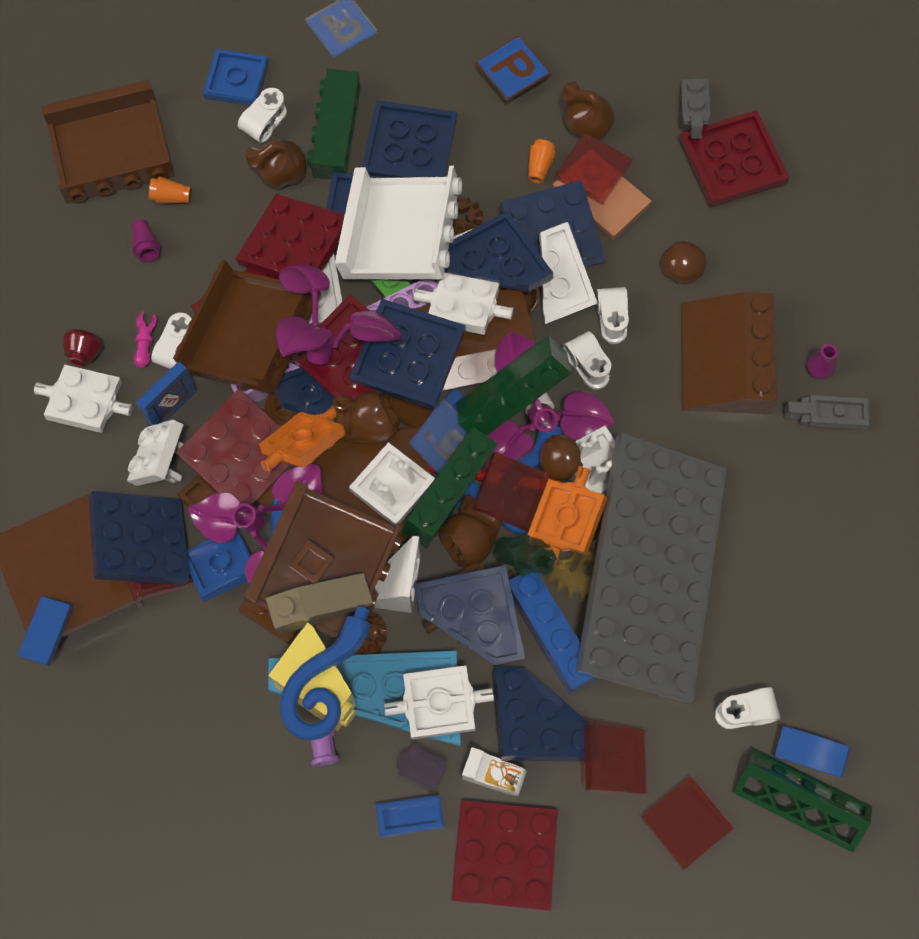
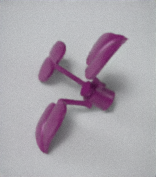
M292 265L284 267L280 271L279 281L284 288L301 294L310 292L312 295L311 324L300 317H287L280 320L277 324L276 341L283 357L295 352L307 351L306 358L310 362L318 365L327 364L330 361L332 348L339 347L340 340L348 330H350V334L354 338L363 341L401 340V333L387 317L372 311H360L352 314L350 318L351 323H346L336 338H333L330 330L318 327L317 291L329 289L330 281L328 276L320 269L309 265Z
M509 332L501 340L496 350V372H499L536 343L515 332ZM576 391L568 394L564 399V410L560 409L557 412L548 404L541 403L537 399L534 401V406L529 414L531 424L522 425L518 429L514 422L508 420L487 435L496 441L498 445L486 464V468L488 471L509 469L517 460L533 449L534 442L530 435L524 433L525 430L535 431L537 428L541 432H549L557 426L560 420L562 432L573 440H579L603 426L607 428L614 424L613 418L602 401L585 391Z
M310 464L304 468L297 466L280 475L272 489L273 497L281 502L279 505H259L255 508L247 503L241 504L239 499L233 494L221 492L189 506V514L197 529L213 542L226 543L233 540L237 534V527L251 533V536L259 542L265 551L268 544L259 534L265 523L263 513L283 510L296 480L308 485V489L322 495L321 468L316 464ZM263 551L254 553L247 561L245 576L249 585L263 556Z

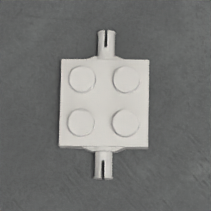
M445 272L443 279H440L438 286L433 292L416 288L414 293V301L430 303L429 314L466 325L467 332L485 335L487 326L494 316L511 320L514 310L513 307L497 305L496 299L499 293V283Z
M64 365L60 377L54 386L37 382L34 387L35 395L49 397V403L44 412L46 420L102 433L107 420L113 413L130 417L133 411L132 404L117 401V394L122 382L120 377Z
M465 665L403 674L405 685L403 701L385 702L384 707L386 716L405 713L410 725L411 739L413 740L475 731L473 716L475 703L493 702L494 696L492 688L473 691L468 681L467 666Z

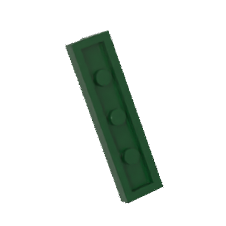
M755 748L749 754L746 767L733 792L854 853L871 824L872 806ZM751 776L763 782L765 790L754 792L744 786ZM787 794L793 797L796 805L784 807L777 803L775 796ZM817 809L823 812L826 820L814 822L807 818L805 811ZM847 824L857 830L850 840L838 834L835 826Z

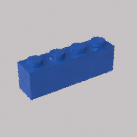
M532 567L509 580L515 608L568 695L571 696L594 683L597 677L576 672L581 643L535 568Z

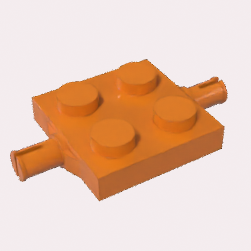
M332 405L327 411L319 415L299 412L259 443L262 454L268 456L265 460L261 461L262 468L266 472H270L279 463L283 462L304 468L310 465L325 450L331 448L335 442L345 435L343 425L333 422L336 419L334 406Z
M578 466L573 482L561 483L548 479L527 536L530 539L543 542L549 546L543 564L549 567H556L555 565L561 551H573L587 556L607 497L604 494L590 491L585 487L591 472L586 467Z

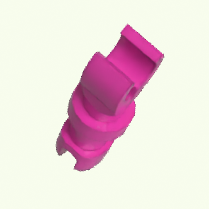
M143 311L136 319L139 334L135 337V342L138 346L134 354V363L139 368L146 367L150 362L151 353H149V345L153 344L151 333L157 320L156 315H152L149 318L150 324L146 326V323L143 321V315L145 314Z

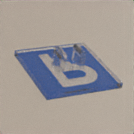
M337 0L305 18V22L333 58L378 33L376 27L354 0Z
M442 399L409 444L439 475L468 433L459 426L458 414L445 399Z

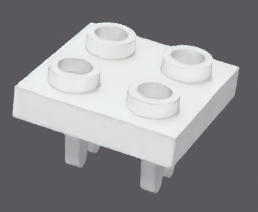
M169 420L146 427L141 432L138 438L139 448L137 454L132 458L128 466L130 474L127 482L136 486L161 480L175 483V481L181 482L182 475L169 469L173 454L183 445V443L178 441L183 427L182 423Z
M603 426L575 442L581 451L583 468L586 467L591 470L585 487L590 491L605 495L608 488L615 440L607 427Z
M388 442L349 486V490L396 527L419 503L435 478Z

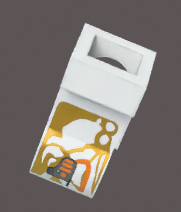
M472 747L462 773V779L509 795L519 796L527 770L515 764L501 761L500 758Z

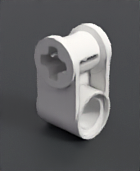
M267 88L262 91L260 96L241 115L238 121V128L259 143L266 142L287 115L282 92L276 88Z
M626 287L597 289V312L600 317L602 338L607 343L619 344L627 337L629 322Z
M180 312L175 313L169 318L160 339L154 346L152 352L153 363L169 369L176 364L173 357L177 346L181 343L188 329L189 322L192 320L189 315Z
M590 331L563 344V349L568 354L569 363L576 369L588 388L600 390L607 386L611 362Z
M772 687L729 696L715 710L717 723L725 729L764 725L781 719ZM730 707L731 711H737L738 715L734 717L733 714H727L726 710Z

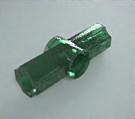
M523 535L515 539L503 536L495 542V548L492 552L496 561L514 566L518 576H525L533 572L546 576L554 570V564L557 560L553 549L535 545L529 535Z

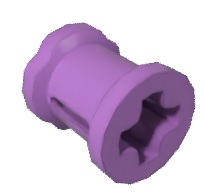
M335 729L322 739L311 741L314 758L311 761L312 767L328 766L340 761L339 756L335 753L333 736L336 735Z

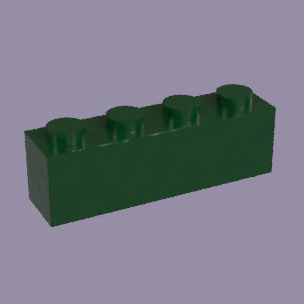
M327 69L325 80H320L319 95L322 96L321 103L317 102L315 118L318 119L317 126L312 127L311 141L314 143L313 150L308 151L307 166L312 167L313 178L331 179L333 172H348L361 91L360 75L357 71Z
M549 335L545 336L456 403L459 426L467 433L470 432L472 427H475L485 435H489L572 374L567 352Z
M472 427L407 518L402 533L409 538L412 536L419 537L420 545L427 549L486 466L498 443L475 427Z

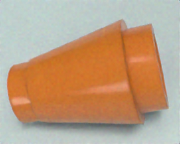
M537 139L530 146L527 177L529 181L534 183L544 182V178L557 154L555 151L556 146L552 142Z
M160 176L158 179L151 178L149 200L155 201V204L189 203L191 186H185Z

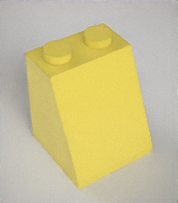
M306 623L268 675L276 689L283 692L290 676L302 664L326 649L315 629L309 623ZM334 666L311 679L301 691L297 703L303 707L302 701L304 696L312 689L326 688L332 691L341 704L340 720L335 727V730L338 731L342 725L347 727L357 711L354 709L356 703L349 687L337 667ZM319 702L313 709L308 711L323 720L327 714V707L322 702Z

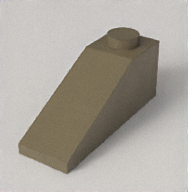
M364 573L296 587L266 598L274 629L282 635L302 629L306 623L314 625L355 611L357 606L367 607L374 604Z

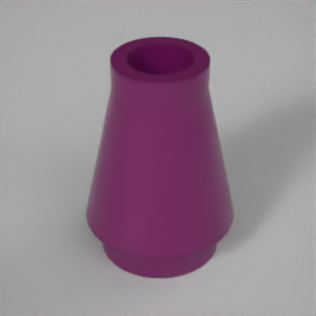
M142 219L136 220L131 226L133 230V254L141 262L154 261L159 257L161 246L151 231L148 222Z
M825 344L820 350L809 357L807 368L813 377L826 379L835 373L838 356L837 347L833 344Z

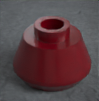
M72 329L63 335L64 354L68 357L70 363L77 366L91 363L103 348L100 339L93 333L85 330Z

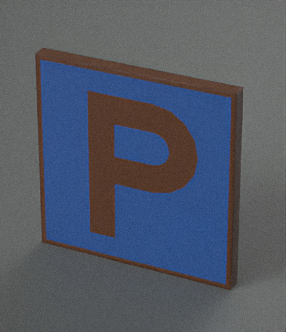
M520 36L515 37L475 62L477 67L507 102L551 75V72Z

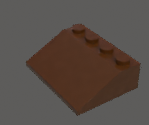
M506 289L498 293L497 305L514 308L511 320L494 316L487 326L485 335L465 331L442 392L453 390L454 388L459 389L483 384L497 373L495 369L496 350L501 340L509 332H515L537 343L522 291ZM430 305L413 309L428 313Z
M741 292L683 302L681 305L682 411L770 414L777 402L774 293Z

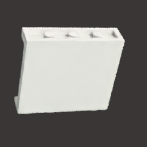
M449 166L447 177L370 178L366 167L354 169L335 264L343 279H443L445 268H448L450 264L448 248L449 243H453L454 240L453 219L458 217L457 196L462 193V180L460 177H457L454 166Z

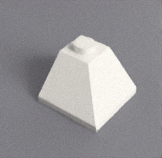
M412 536L386 562L391 567L385 581L378 580L373 591L379 594L375 602V608L412 613L415 596L414 584L417 583L421 558L419 537Z

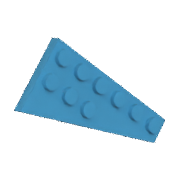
M457 651L352 655L350 658L337 664L336 667L349 687L356 703L354 709L357 712L354 717L410 732L409 721L405 713L386 716L384 703L403 701L405 692L403 674L457 667ZM281 658L268 659V675ZM268 676V690L271 693L281 695L282 692L276 689ZM460 733L427 737L461 747Z

